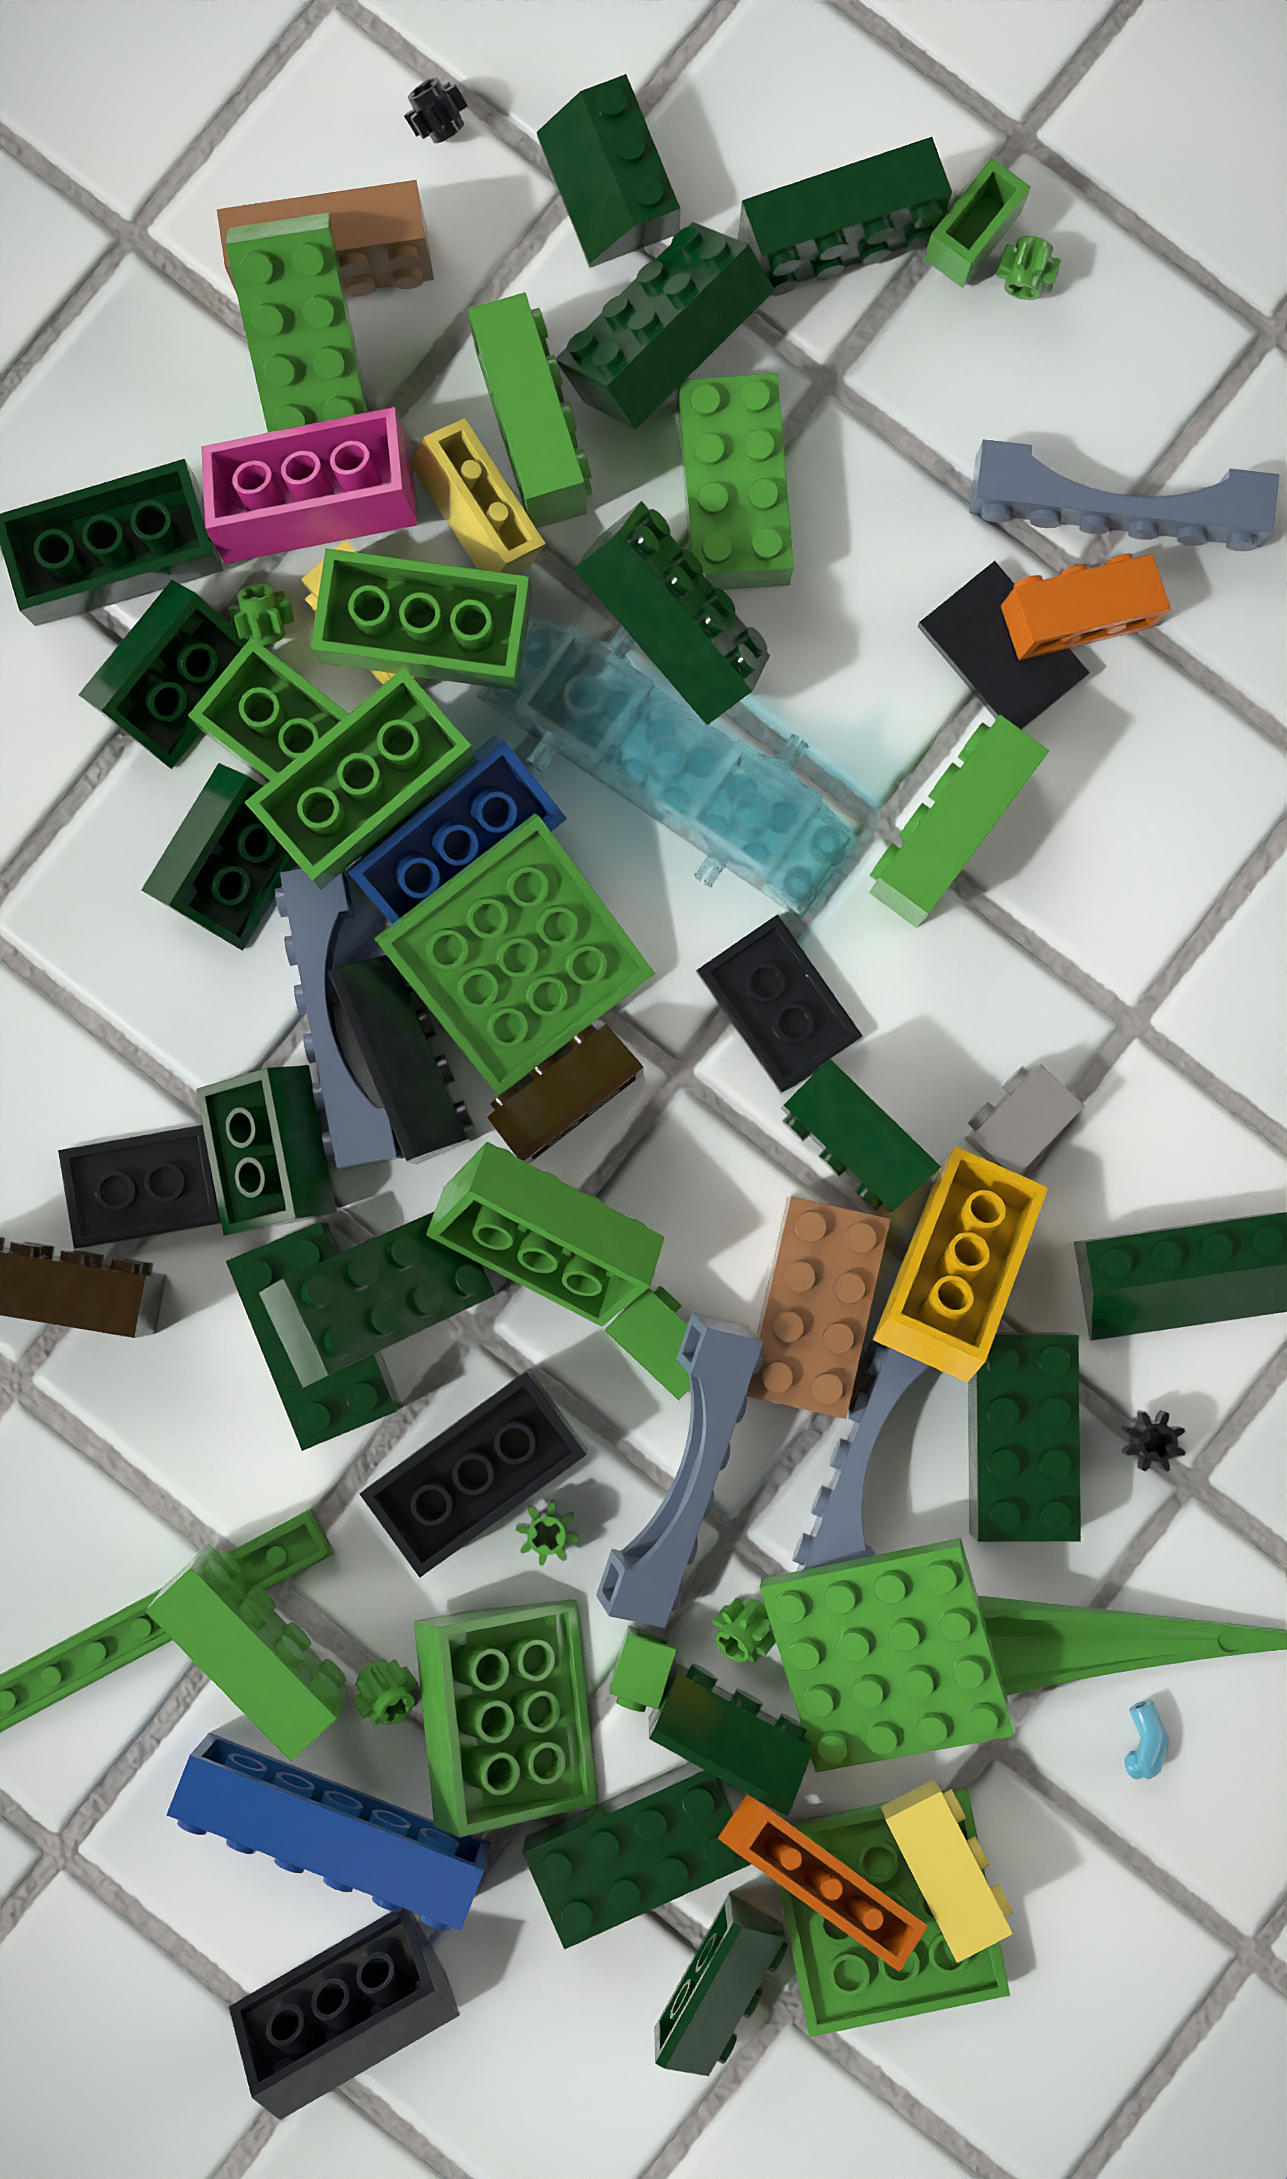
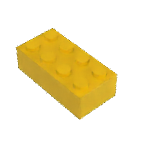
M955 1146L937 1173L873 1340L968 1383L986 1362L1048 1187Z

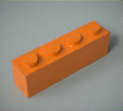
M748 1794L718 1837L719 1840L898 1972H900L928 1928L917 1917Z

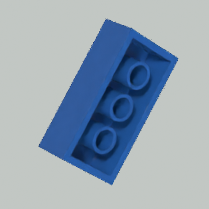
M494 735L474 751L475 760L345 869L391 924L399 920L533 814H537L551 832L567 819L505 740Z

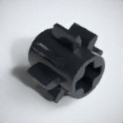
M435 77L423 82L408 95L407 99L413 109L407 112L404 117L416 137L420 135L422 139L430 136L433 143H441L451 138L464 126V121L459 112L468 107V104L456 84L451 86L450 82L442 85L439 78Z
M1138 1410L1137 1418L1139 1422L1133 1427L1122 1426L1121 1428L1125 1433L1129 1434L1130 1442L1129 1445L1121 1449L1122 1453L1126 1455H1140L1137 1468L1145 1472L1150 1468L1152 1461L1156 1462L1161 1470L1170 1471L1168 1460L1174 1454L1185 1456L1186 1452L1178 1447L1177 1438L1186 1432L1185 1429L1180 1426H1167L1169 1413L1160 1410L1156 1415L1155 1421H1153L1145 1411ZM1150 1430L1162 1434L1163 1437L1156 1441L1158 1449L1156 1451L1144 1447V1443L1151 1439Z

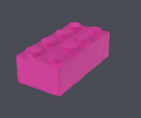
M395 407L201 446L205 529L225 563L418 525L411 448Z

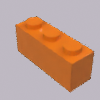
M1131 553L1116 556L1105 562L1103 566L1088 569L1086 564L1076 565L1062 571L1057 577L1043 580L1041 575L1026 577L1014 584V589L1001 605L1018 660L1154 628L1171 610L1153 554L1133 558Z

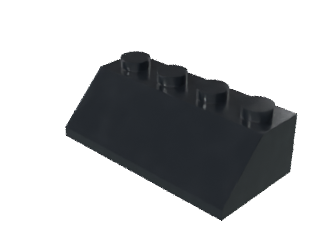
M383 955L329 970V976L405 1160L418 1164L471 1142L467 1130L475 1126L464 1100L455 1103L448 1084L456 1080L445 1054L435 1056L429 1038L437 1034L426 1008L416 1010L410 992L415 990L389 957Z
M404 1908L399 1912H390L229 2006L251 2098L279 2120L460 2016L442 1964L413 1912Z

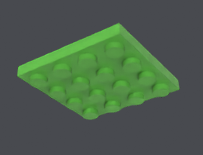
M533 814L374 938L497 1096L516 1084L537 1065L558 1051L583 1029L591 1025L656 974L537 814Z
M961 1538L762 1578L759 1588L801 1726L807 1729L804 1735L805 1739L812 1743L814 1748L811 1759L815 1772L1015 1736L1014 1720Z
M966 1786L952 1788L966 1816V1819L958 1822V1825L966 1840L974 1836L978 1840L969 1792ZM951 1789L943 1790V1791H941V1792H942V1794H943V1793H945V1792H947V1791H949V1790H951ZM888 1802L788 1822L928 1926L904 1966L898 1972L778 1884L809 2037L1010 1996L999 1942L958 1963L956 1962L884 1818L880 1807ZM982 1869L981 1871L986 1879L985 1870Z

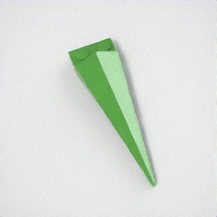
M978 1595L1006 1696L1137 1669L1287 1649V1630Z

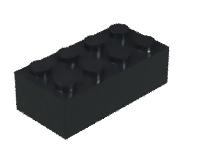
M528 1368L367 1486L359 1495L418 1577L421 1578L586 1456L588 1448L530 1368Z

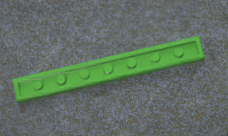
M310 1508L227 1553L237 1562L241 1570L238 1575L251 1586V1589L254 1586H259L266 1591L333 1555L335 1552L313 1509ZM162 1588L1 1673L0 1732L172 1641L165 1631L145 1612Z

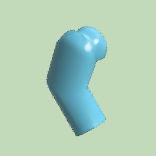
M1145 1700L1133 1705L1129 1709L1141 1739L1137 1751H1130L1124 1759V1764L1129 1776L1137 1780L1143 1777L1150 1780L1161 1772L1169 1745L1168 1735L1153 1701Z

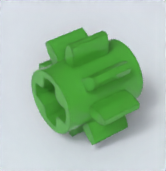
M1023 236L1017 240L1016 247L1009 244L1005 246L996 276L1006 279L1004 289L1008 294L1023 300H1035L1040 297L1041 290L1052 291L1061 259L1051 257L1053 246L1048 241L1035 236Z
M267 583L252 584L241 589L237 594L239 605H233L228 608L233 627L237 630L239 638L242 639L248 636L250 639L252 637L262 646L280 641L285 636L283 624L294 622L290 601L285 598L284 591L275 593L274 587Z
M551 1500L548 1510L539 1512L534 1505H529L528 1513L532 1518L531 1524L518 1523L516 1526V1531L527 1534L528 1539L522 1545L520 1552L523 1554L533 1549L540 1554L538 1560L541 1566L546 1562L547 1555L556 1553L559 1559L565 1561L567 1553L563 1547L564 1542H578L579 1534L567 1531V1524L573 1520L575 1514L572 1511L561 1516L555 1512V1500ZM543 1521L548 1527L555 1523L559 1526L555 1537L557 1542L552 1544L547 1538L541 1541L536 1538L540 1528L539 1522Z
M735 1598L729 1606L725 1605L712 1621L716 1627L721 1629L715 1637L719 1650L727 1658L735 1662H745L749 1659L751 1663H755L760 1656L765 1657L776 1643L774 1634L769 1632L772 1627L766 1607L757 1600L746 1599L742 1603L739 1598Z
M393 1659L390 1663L385 1660H378L367 1665L359 1673L354 1685L360 1694L356 1695L352 1702L363 1719L370 1717L374 1725H378L380 1722L386 1725L394 1724L404 1719L411 1712L415 1698L410 1691L419 1684L407 1666L401 1668L396 1659Z

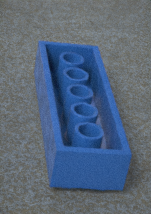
M208 1733L189 1755L166 1814L177 1819V1825L187 1832L196 1835H206L208 1831L227 1839L226 1844L238 1852L254 1854L256 1851L274 1857L275 1864L284 1870L293 1873H303L304 1870L324 1877L323 1882L335 1890L352 1892L353 1889L373 1896L372 1901L381 1908L394 1912H399L402 1908L420 1914L421 1921L426 1925L442 1931H448L450 1927L462 1930L484 1873L491 1842L473 1835L458 1838L434 1827V1820L212 1733Z

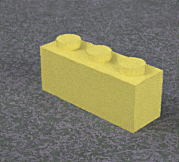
M466 418L425 436L412 460V468L475 567L479 570L515 575L528 570L546 543Z
M933 1779L880 1807L957 1963L1013 1934L1005 1917L1014 1912L1000 1884L989 1887L981 1870L990 1866L977 1838L974 1836L968 1840L965 1839L958 1822L966 1819V1816L952 1789L942 1794L936 1780Z

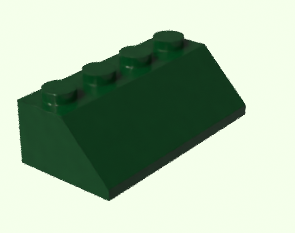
M1287 1212L1264 1213L1074 1241L1090 1341L1287 1312Z

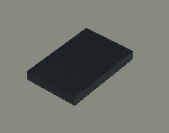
M993 561L923 618L917 627L995 719L1001 715L1023 730L1085 679L1090 672L1069 648L1018 660L1001 609L1002 603L1014 589V582L997 562Z
M778 914L696 970L701 981L780 1094L863 1036Z
M203 1125L58 1150L74 1249L221 1224Z

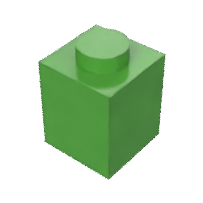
M631 1626L627 1627L609 1684V1694L617 1696V1704L638 1712H645L646 1706L654 1709L659 1708L676 1653V1641Z

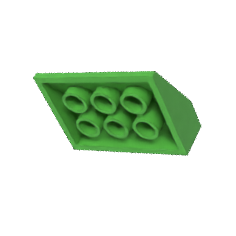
M576 1600L465 1611L414 1621L434 1827L460 1838L598 1804Z

